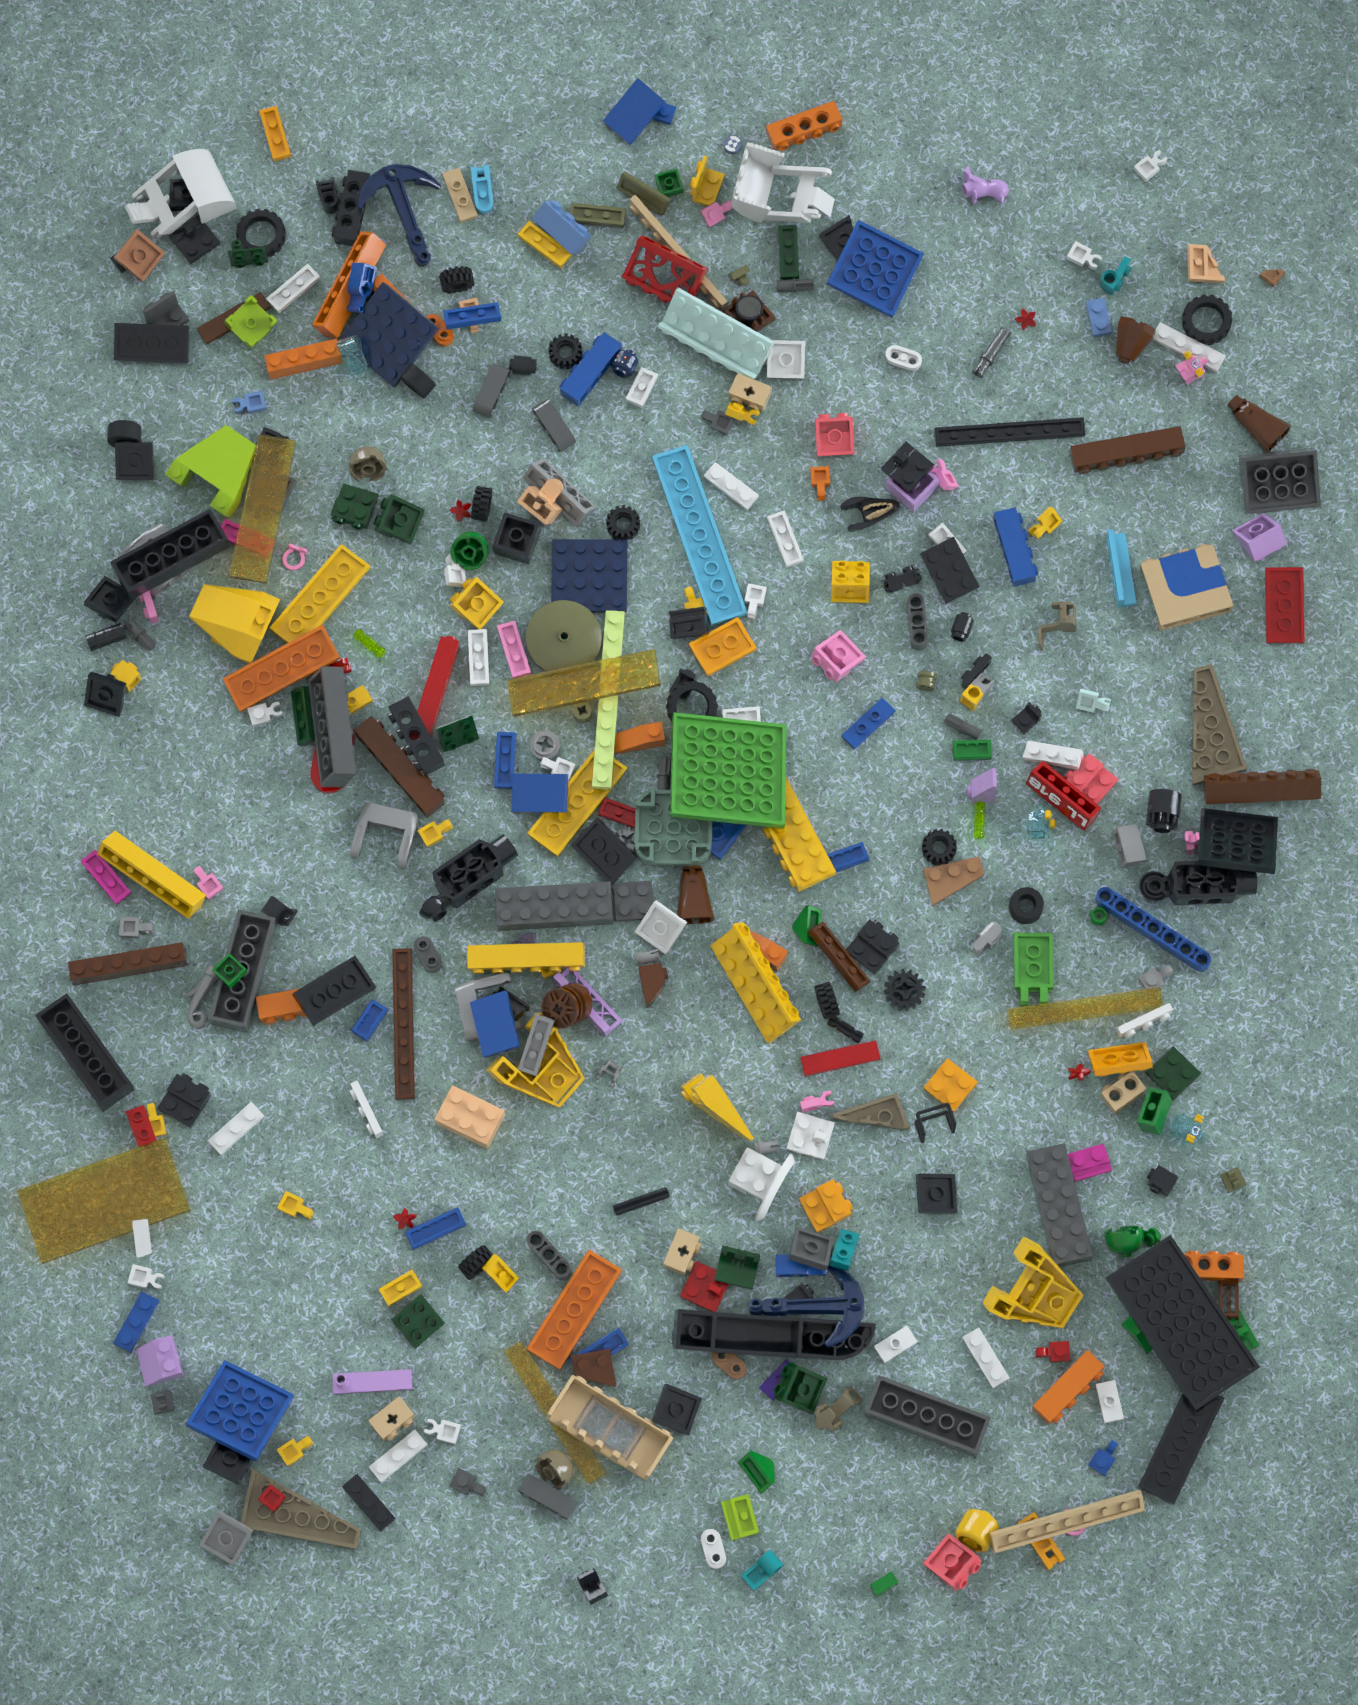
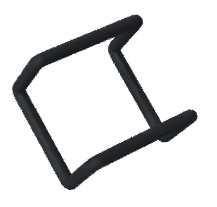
M943 1103L916 1113L917 1120L914 1123L921 1143L925 1142L926 1136L922 1122L942 1115H946L951 1133H955L957 1124L949 1103ZM944 1107H947L948 1112L942 1111L936 1114L920 1118L921 1114L927 1112H931Z

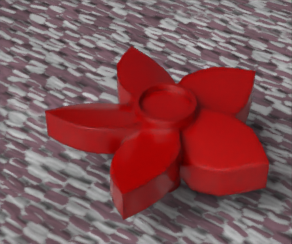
M1022 308L1021 316L1014 320L1019 323L1022 322V330L1026 329L1028 325L1036 326L1033 320L1036 312L1027 313Z
M457 499L456 506L449 510L451 513L456 514L457 522L463 516L471 517L467 511L471 503L463 505Z
M1082 1063L1077 1065L1076 1069L1068 1068L1071 1073L1068 1077L1069 1080L1077 1077L1079 1081H1083L1084 1076L1091 1073V1070L1084 1068Z
M405 1207L402 1210V1214H395L393 1216L399 1222L398 1229L404 1228L405 1224L409 1228H413L411 1220L417 1217L416 1214L408 1215V1210Z

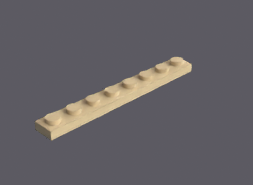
M636 195L631 197L630 211L633 215H638L642 219V225L653 232L652 236L658 243L661 241L664 246L691 259ZM694 274L690 281L695 282L697 275ZM704 276L699 291L711 299L710 303L714 308H719L723 312V309L728 306V301L710 280Z
M1140 1490L989 1532L992 1550L994 1553L1002 1552L1145 1511L1142 1492Z

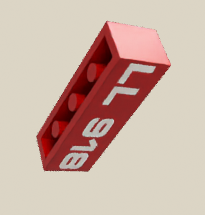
M1044 761L1031 771L1026 781L1028 787L1083 831L1096 820L1101 810L1100 806Z

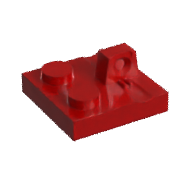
M696 1261L680 1294V1298L711 1312H716L729 1284L714 1281L716 1270Z

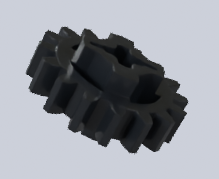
M902 969L901 974L894 971V977L888 976L889 982L884 984L888 989L884 990V994L888 995L886 997L887 1002L892 1001L891 1007L897 1005L898 1011L904 1007L907 1012L910 1006L913 1009L916 1008L915 1003L921 1005L922 1001L920 998H925V993L922 991L926 990V986H921L924 980H918V973L912 975L911 969L908 973H905L904 969ZM900 979L899 984L894 985V987H892L893 984ZM902 987H906L907 993L903 992ZM917 993L916 997L910 1001V997ZM894 996H898L902 1001L897 1000Z

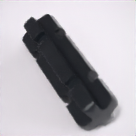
M836 1016L830 1017L828 1025L833 1028L836 1027L839 1032L849 1038L852 1037V1040L857 1043L862 1040L864 1034L861 1031H856L853 1026L843 1020L840 1021V1018Z

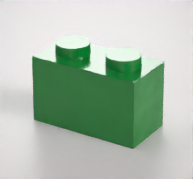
M1149 1087L1137 1119V1123L1142 1131L1157 1135L1161 1134L1172 1103V1099L1167 1091Z

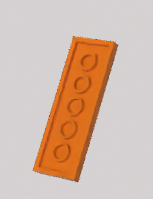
M322 624L222 679L239 711L243 712L247 708L310 676L321 666H328L341 658Z
M588 1250L526 1350L561 1370L622 1273V1269Z

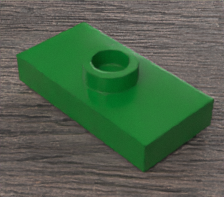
M955 740L952 742L953 761L992 759L991 740Z

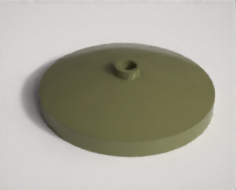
M559 600L544 605L532 616L526 631V646L532 660L542 670L557 676H570L582 672L594 662L601 647L602 634L596 617L585 606L573 601ZM563 633L568 635V638L565 640L561 638Z

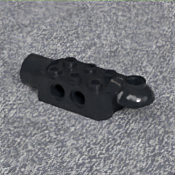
M1197 861L1174 862L1168 876L1156 871L1143 875L1139 883V889L1144 898L1149 901L1157 902L1169 897L1174 905L1233 903L1236 895L1257 893V873L1197 865ZM1150 885H1156L1159 890L1153 891Z

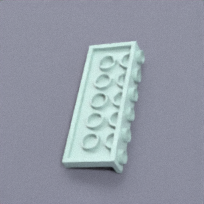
M680 288L676 289L663 321L657 326L664 334L671 335L677 338L680 343L693 347L696 352L703 353L712 361L723 364L726 369L751 379H756L759 376L774 343L769 338Z

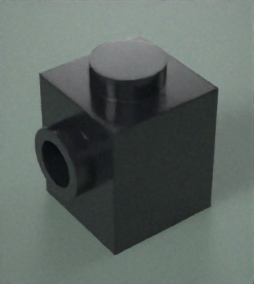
M1158 1165L1156 1170L1154 1168L1151 1169L1146 1178L1149 1179L1147 1185L1150 1186L1149 1189L1158 1195L1162 1193L1168 1197L1179 1177Z

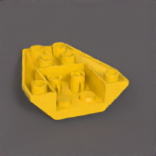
M204 584L189 618L232 656L250 664L255 657L280 599L262 591Z

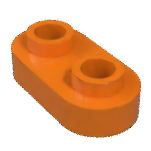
M427 315L426 317L430 321H435V325L440 328L433 337L436 343L443 347L451 345L454 340L452 330H446L444 321L438 315ZM447 334V337L442 338L441 335Z

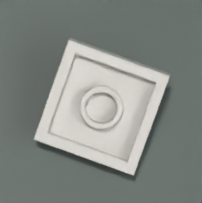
M772 340L774 343L767 358V378L804 379L805 341Z
M656 900L651 905L635 933L664 954H667L687 922Z
M797 1112L786 1150L824 1160L835 1122Z

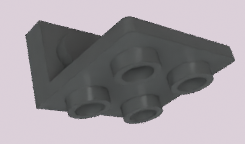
M174 291L163 294L158 301L149 303L143 310L146 324L184 325L189 322V318L178 304Z

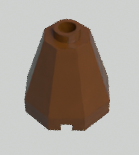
M1121 316L1118 322L1116 356L1119 357L1118 361L1122 363H1134L1153 340L1156 329L1141 321L1140 323L1135 322L1136 320L1133 318Z

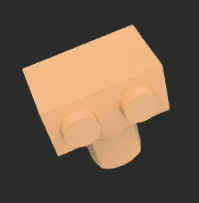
M549 479L541 490L536 486L527 487L517 502L545 525L552 524L563 510L562 507L555 503V500L563 491L564 486L558 479Z

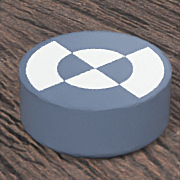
M730 135L725 138L724 150L728 154H737L741 151L742 141L738 136Z

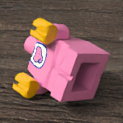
M1189 350L1183 353L1186 360L1175 365L1187 385L1204 375L1203 365L1208 363L1205 356L1198 360Z

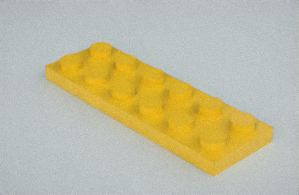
M340 544L270 626V631L284 642L289 643L324 624L371 569L370 565Z
M594 749L568 782L567 813L544 812L528 831L527 835L558 857L627 772L628 768L615 758L613 761L611 790L592 789Z

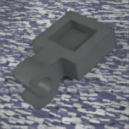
M706 410L701 415V419L712 423L711 429L727 436L735 421V418L727 416L719 410L716 415Z
M458 1468L450 1483V1487L466 1495L471 1490L483 1496L486 1491L484 1486L475 1483L476 1476Z

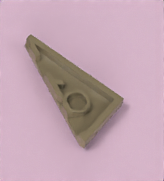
M897 1093L832 1114L833 1119L836 1121L902 1130L909 1129Z

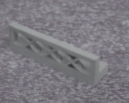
M544 458L531 464L523 477L539 490L549 479L560 480L564 488L555 500V503L563 508L561 513L576 527L582 523L586 515L594 512L597 508Z

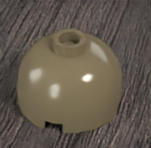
M365 446L358 448L351 455L349 472L355 480L360 481L361 478L371 477L369 481H376L385 475L384 472L387 470V464L383 453L379 449Z
M547 1450L534 1461L538 1463L535 1465V1468L540 1477L545 1482L547 1477L557 1490L562 1489L573 1476L572 1459L569 1454L563 1453L560 1450Z

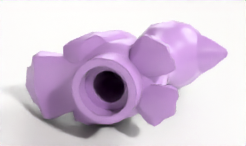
M967 166L965 168L963 180L967 183L962 184V191L966 198L971 197L973 205L977 203V198L991 196L1001 203L1004 201V198L1009 193V187L1004 181L989 179L990 183H987L982 178L972 175L970 167Z

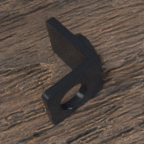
M270 896L261 910L265 915L276 918L277 924L281 926H289L298 912L297 909H290L274 896Z

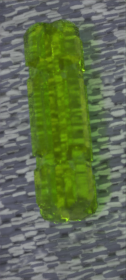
M357 629L354 632V638L371 652L374 651L378 658L385 655V648L381 645L379 646L368 634L365 635L363 630Z
M975 802L974 838L983 839L985 812L983 811H985V803Z

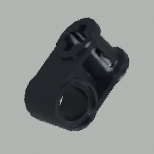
M334 177L321 182L317 180L316 186L324 212L327 214L336 213V210L339 209Z

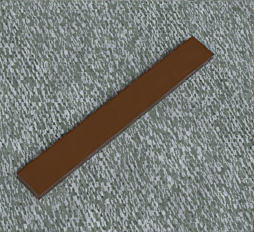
M412 948L392 949L395 1100H415Z

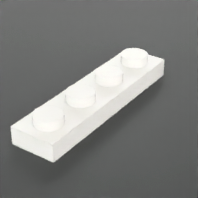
M1161 322L1156 328L1153 341L1182 356L1188 350L1198 360L1205 356L1208 363L1203 366L1216 373L1226 358V355Z

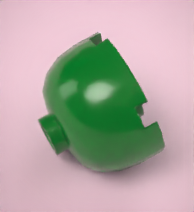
M467 531L461 533L451 546L453 561L465 570L480 568L486 562L489 555V545L486 539L476 532Z
M1123 1226L1120 1229H1116L1115 1232H1112V1228L1104 1231L1106 1245L1109 1250L1120 1254L1121 1257H1131L1132 1253L1138 1251L1144 1242L1143 1227Z

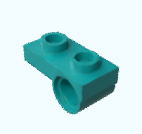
M1124 256L1116 271L1106 270L1102 273L1100 286L1106 293L1113 295L1115 291L1119 292L1123 285L1122 278L1124 276L1127 277L1132 269L1130 258ZM1111 279L1113 283H1107L1105 280Z
M841 1228L829 1266L849 1271L860 1234Z
M768 1550L741 1577L754 1592L780 1570L784 1564L772 1550Z

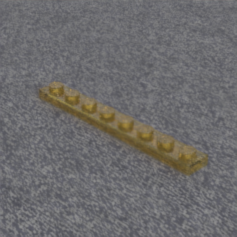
M1158 987L1007 1009L1009 1028L1013 1030L1157 1009L1163 1006L1162 991Z
M520 1341L505 1350L504 1353L546 1417L557 1396ZM548 1421L589 1485L606 1474L589 1446Z

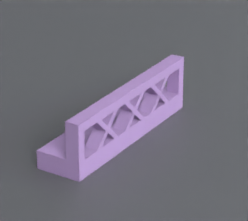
M569 968L563 973L558 972L553 977L554 982L559 987L569 983L564 978L571 972ZM572 972L576 976V983L579 980L583 984L582 986L588 989L590 996L592 994L595 997L592 998V1001L600 1002L602 1005L601 1012H596L592 1008L588 1019L606 1037L623 1021L578 972ZM603 1015L613 1016L616 1022L609 1026L603 1020Z

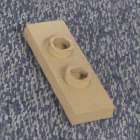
M460 167L442 173L460 223L478 218Z

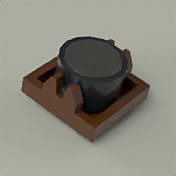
M753 290L748 294L742 292L739 298L734 297L731 304L723 309L724 314L756 332L775 321V316Z

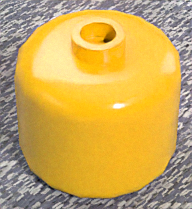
M969 1509L964 1513L955 1531V1537L970 1550L986 1552L991 1546L989 1532L999 1530V1524L990 1513L984 1510Z

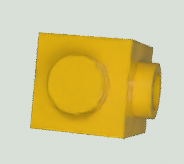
M122 660L111 669L110 674L115 676L114 679L125 682V689L128 692L142 679L140 673L136 671L138 668L130 661L126 663Z

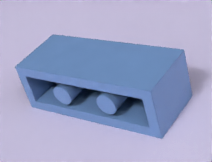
M544 201L532 219L570 254L579 253L591 238L587 228L578 224L574 220V216L565 212L557 201Z

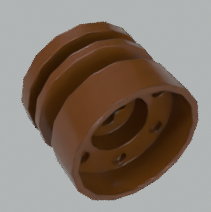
M568 983L547 992L541 1003L543 1016L555 1020L553 1027L557 1029H565L586 1020L591 1014L593 1007L589 991L578 983Z

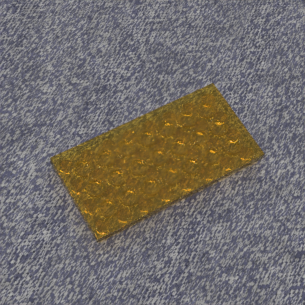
M166 1138L17 1190L42 1264L133 1232L132 1221L148 1219V1225L150 1226L191 1211Z

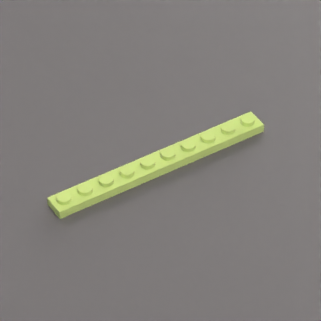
M606 610L592 789L611 790L625 611Z

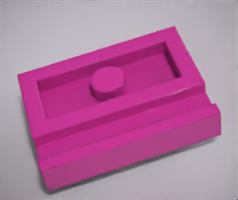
M1104 1143L1068 1154L1074 1182L1112 1171Z

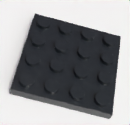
M1201 808L1197 865L1275 874L1278 817Z

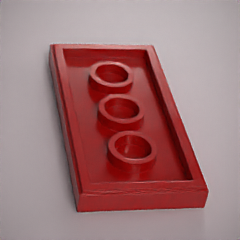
M1303 567L1265 568L1266 643H1305Z

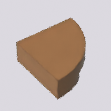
M1280 269L1265 270L1259 277L1272 287H1275L1285 275V271Z

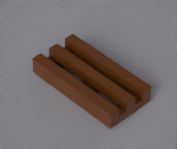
M1219 1281V1307L1223 1311V1285H1226L1227 1313L1224 1314L1228 1320H1231V1318L1239 1320L1238 1281ZM1230 1285H1234L1235 1313H1231Z

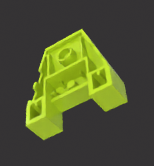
M225 425L177 457L165 475L179 485L186 487L194 474H198L219 489V492L209 506L230 518L241 503L244 486H246V478L249 468H251L257 445L228 425Z

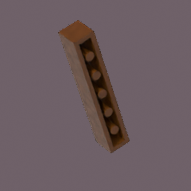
M1181 426L1070 446V457L1074 473L1086 474L1093 469L1098 471L1106 470L1109 466L1123 467L1131 462L1141 464L1147 459L1157 461L1169 455L1171 457H1178L1184 453L1186 446Z
M370 716L354 729L356 737L428 818L445 804L444 794L439 788L435 789L431 785L433 782L428 775L423 776L421 772L417 771L413 763L414 760L411 762L407 757L409 755L402 746L399 748L395 743L397 741L390 732L387 734L384 731L383 723L378 718L375 720Z
M1306 769L1305 771L1287 770L1286 772L1267 771L1266 773L1251 771L1246 774L1231 772L1225 775L1212 773L1204 775V799L1206 804L1321 799V776L1319 770Z
M183 942L68 962L70 980L73 986L188 966Z

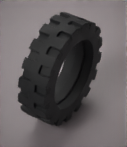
M255 209V211H249L246 216L243 215L241 217L240 223L238 222L236 236L242 242L243 249L261 247L250 244L246 239L248 227L258 221H267L276 229L274 240L270 244L262 246L265 247L267 257L274 256L277 251L279 252L282 249L281 247L284 245L286 237L285 226L282 219L275 212L272 211L271 213L268 209Z
M1201 295L1199 298H1193L1192 302H1188L1182 316V327L1185 330V334L1202 344L1213 345L1215 342L1219 343L1225 338L1232 324V312L1229 310L1228 304L1224 303L1221 298H1215L1214 295ZM1201 307L1214 308L1222 317V325L1215 332H1201L1192 323L1193 313Z
M687 681L673 688L667 697L666 704L667 716L670 718L671 723L673 713H678L676 708L678 698L684 692L692 690L702 694L707 701L705 716L716 717L718 703L712 689L707 687L706 684L697 681Z

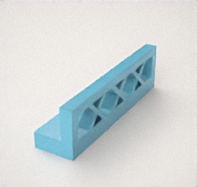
M1113 529L1107 530L1106 540L1117 607L1136 605V597L1125 533L1114 534Z

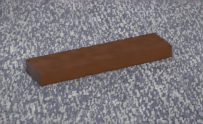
M261 292L253 296L258 301L257 304L264 311L271 309ZM244 301L197 328L206 345L231 331L224 324L225 320L231 314L233 315L244 304Z
M824 922L808 931L812 939L855 992L871 982Z

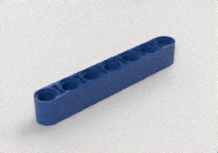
M1102 887L1097 891L1095 902L1099 907H1102L1109 914L1196 971L1203 972L1208 969L1211 956L1207 951L1112 889ZM1105 894L1109 897V900L1102 901L1099 896ZM1123 905L1126 910L1120 912L1116 909V906ZM1137 915L1141 917L1142 921L1134 922L1132 917ZM1154 926L1158 929V931L1156 933H1151L1148 930V927ZM1172 937L1174 942L1171 944L1166 943L1164 938ZM1186 947L1190 950V953L1183 954L1180 949ZM1198 958H1203V959H1205V960H1206V964L1200 965V964L1197 962V959H1198Z

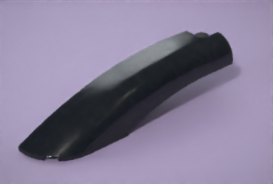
M677 1309L674 1316V1330H672V1345L674 1349L786 1358L845 1360L858 1355L869 1345L874 1336L876 1324L860 1322L858 1328L847 1339L836 1345L826 1347L825 1342L832 1335L840 1320Z

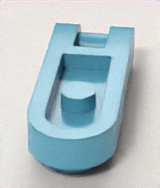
M483 165L480 168L473 166L471 167L475 207L479 213L487 214L492 211L494 206L489 165ZM477 175H485V177L477 178Z

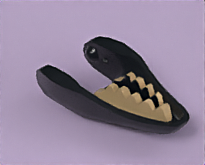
M852 497L844 501L840 506L841 510L845 511L858 508L862 513L864 522L850 524L847 528L849 532L868 528L889 517L900 507L899 502L894 499Z

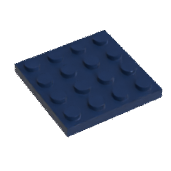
M382 282L364 306V312L358 314L339 342L392 387H396L401 381L400 376L410 364L416 361L440 328L388 284Z
M552 539L551 602L559 600L577 602L585 606L592 613H606V611H625L627 613L628 541L619 539Z

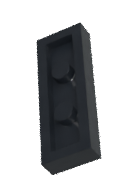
M358 1474L342 1486L380 1532L396 1519Z

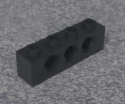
M348 170L347 176L343 177L342 187H344V192L340 193L339 204L341 206L340 210H336L335 220H337V224L332 228V237H334L335 244L353 246L360 233L366 202L361 210L358 209V197L361 188L370 177V173ZM352 190H358L355 194L350 193ZM350 206L355 207V209L351 211L347 210V208ZM346 223L352 224L350 227H343Z
M409 696L388 706L390 713L387 715L392 724L396 723L398 727L396 732L399 738L406 741L407 745H405L409 756H414L416 761L413 763L417 771H422L424 776L445 766L440 752ZM404 718L411 719L408 724L401 723ZM412 734L420 735L417 740L410 739ZM421 750H427L428 754L426 756H420L419 752Z

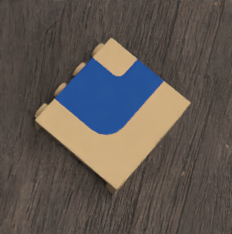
M1202 544L1192 550L1183 549L1178 554H1165L1155 560L1150 558L1140 564L1139 570L1140 572L1143 571L1158 617L1157 625L1159 631L1232 612L1233 603L1213 544Z

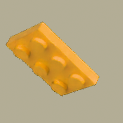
M738 617L709 632V635H703L689 643L691 651L707 677L757 651L755 644Z
M1146 1042L1088 1050L1089 1060L1095 1076L1104 1077L1109 1074H1124L1129 1071H1144L1153 1068Z

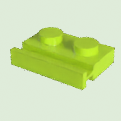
M749 1494L721 1501L731 1541L759 1534Z

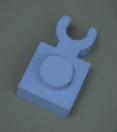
M263 391L244 394V400L240 398L232 400L233 405L240 404L239 408L234 409L235 414H240L245 409L248 410V414L267 410Z

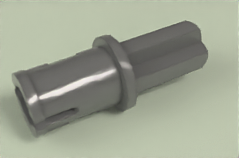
M793 278V280H777V292L794 291L796 293L799 290H812L814 288L812 279L795 280Z
M129 619L128 622L132 627L125 623L124 628L134 636L135 641H139L148 651L154 649L156 642L146 633L147 631L142 629L134 619Z
M948 714L945 718V724L958 730L960 734L964 733L975 740L978 739L982 732V729L969 724L968 720L964 721L952 714Z
M663 756L660 758L657 790H669V780L671 779L670 757Z

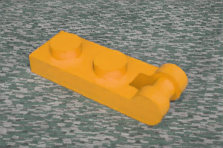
M1033 1512L1017 1524L1038 1519V1517ZM1052 1538L1030 1543L1048 1571L1057 1562L1061 1563L1065 1560ZM1052 1550L1054 1555L1048 1558L1045 1553Z

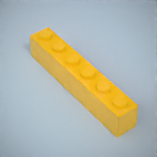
M117 831L111 833L101 842L97 855L189 919L202 907L206 894Z
M583 942L467 945V969L473 971V974H484V971L501 974L503 970H511V973H522L523 970L539 973L542 972V969H549V972H561V969L568 968L571 972L580 971V968H585V945Z

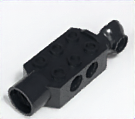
M504 834L491 843L479 839L434 870L433 880L440 894L427 899L423 903L419 915L425 919H432L434 922L439 921L447 914L446 908L449 906L454 908L460 907L503 877V866L518 856L510 840Z

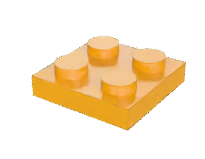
M947 1058L923 1089L942 1104L949 1103L952 1112H955L977 1085L978 1081Z

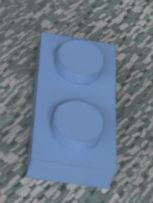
M1105 298L1086 301L1093 337L1112 334Z

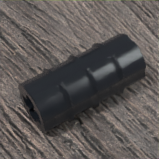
M121 623L111 625L105 629L102 628V630L85 636L91 651L126 639Z

